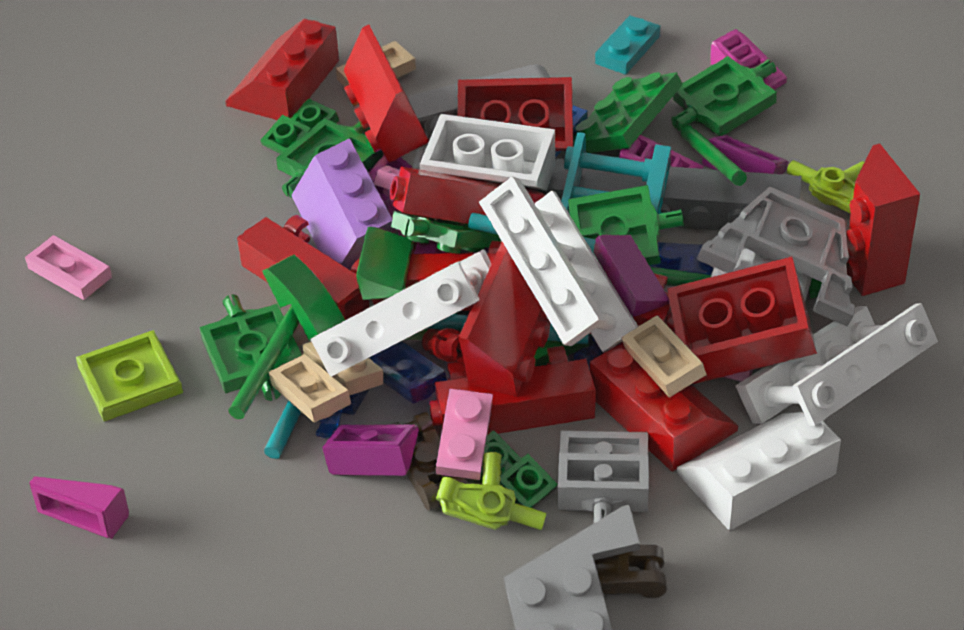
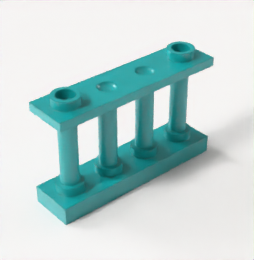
M577 132L574 147L568 146L565 154L564 169L568 170L561 202L570 215L568 199L608 192L579 187L584 168L641 177L642 182H647L651 203L656 209L657 214H660L671 168V147L655 144L652 159L645 158L644 162L586 153L585 133Z

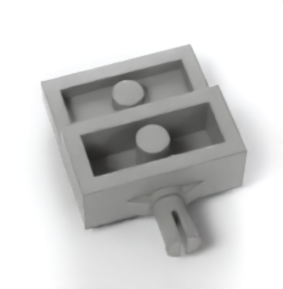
M560 431L558 510L594 511V523L626 505L630 506L631 512H648V432Z

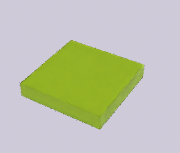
M154 330L75 357L81 375L103 422L183 393L182 384Z

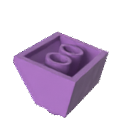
M350 138L314 156L291 196L302 218L308 221L309 225L307 228L318 250L350 270L352 265L361 257L367 227H377L397 235L400 234L397 229L391 227L392 218Z

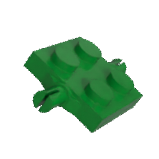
M727 56L683 82V85L672 97V100L685 110L671 117L673 127L680 131L684 126L696 121L703 123L718 136H723L777 103V92L763 81L765 78L776 73V65L773 61L771 62L770 59H767L764 63L753 69L742 66Z
M326 118L320 121L276 158L278 170L292 176L288 182L282 185L284 194L292 198V193L315 155L349 138L366 170L370 169L383 157L382 149L375 153L365 136V132L371 128L369 127L364 130L360 121L350 127L338 125Z
M648 185L568 199L570 216L583 237L596 240L601 235H631L648 265L661 263L658 248L660 230L684 227L681 209L657 214L656 209L651 203Z
M394 212L391 227L401 230V233L408 240L420 243H429V240L438 242L437 249L445 252L461 253V249L477 253L485 249V247H489L492 241H502L499 235L470 229L467 223L402 212Z
M231 294L232 302L229 295L223 299V306L226 308L228 315L220 321L199 327L201 339L225 394L242 388L284 318L278 303L260 309L244 310L239 297ZM293 335L272 370L302 356ZM269 375L261 389L265 399L273 401L272 393L275 400L281 396V393L272 386Z

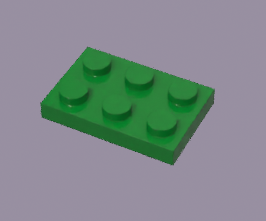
M655 72L645 78L632 79L631 77H626L617 81L612 86L613 90L608 96L594 106L592 114L576 126V132L573 134V147L577 132L585 133L586 153L629 148L683 85L678 73L661 75V73Z

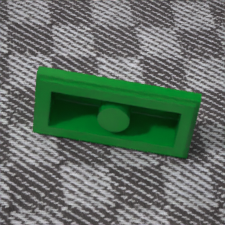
M367 227L356 274L363 300L389 298L405 289L414 245L413 241L377 227Z

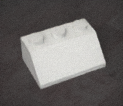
M440 114L420 162V170L502 184L513 176L520 179L525 188L547 191L555 168V129Z
M804 412L782 413L677 467V474L730 531L836 475L841 439L823 421L815 426L809 425Z

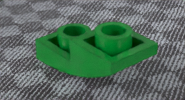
M308 98L292 118L282 115L262 137L260 142L263 146L282 154L324 118L336 124L340 119L337 111Z
M293 254L262 271L280 308L291 304L309 341H311V338L345 321L325 286L296 255Z
M494 430L487 435L485 453L494 452L501 454L500 485L514 491L515 503L533 508L557 488V482L528 453L521 458ZM483 465L479 480L481 483L483 482Z

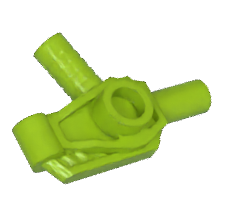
M792 160L788 165L787 174L801 176V180L809 184L811 195L815 196L823 204L833 205L851 213L850 201L853 199L855 181L864 162L861 161L844 171L836 167H821L817 171L798 161Z
M494 452L484 453L482 484H464L449 477L442 478L436 500L441 502L444 514L493 530L508 525L509 520L542 530L547 513L515 503L514 491L500 485L501 454Z

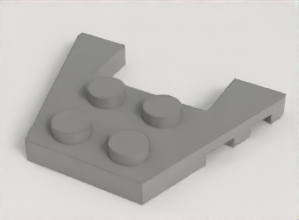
M768 187L742 210L738 218L732 223L728 222L721 228L713 240H708L703 244L697 260L726 273L733 272L743 247L756 252L762 258L774 261L792 256L797 273L810 276L822 282L813 312L845 326L849 325L855 314L854 304H850L849 293L852 290V280L847 275L846 269L849 254L845 219L775 188Z
M629 505L620 507L504 577L516 630H612L594 560L640 549V542Z

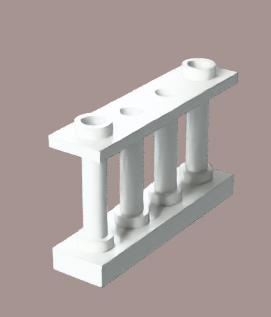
M512 176L479 202L564 345L572 346L591 332L602 352H607L622 342L621 337L638 327L555 191L549 192L534 204L520 179Z
M483 249L462 261L444 268L311 338L329 376L332 377L479 301L478 293L492 265L485 250Z
M922 303L914 304L884 325L874 324L867 306H857L848 326L833 321L813 335L817 354L763 367L737 384L736 389L752 424H763L791 404H800L809 425L815 426L937 343L938 340Z

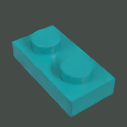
M629 15L595 52V64L626 75L659 39L661 25Z

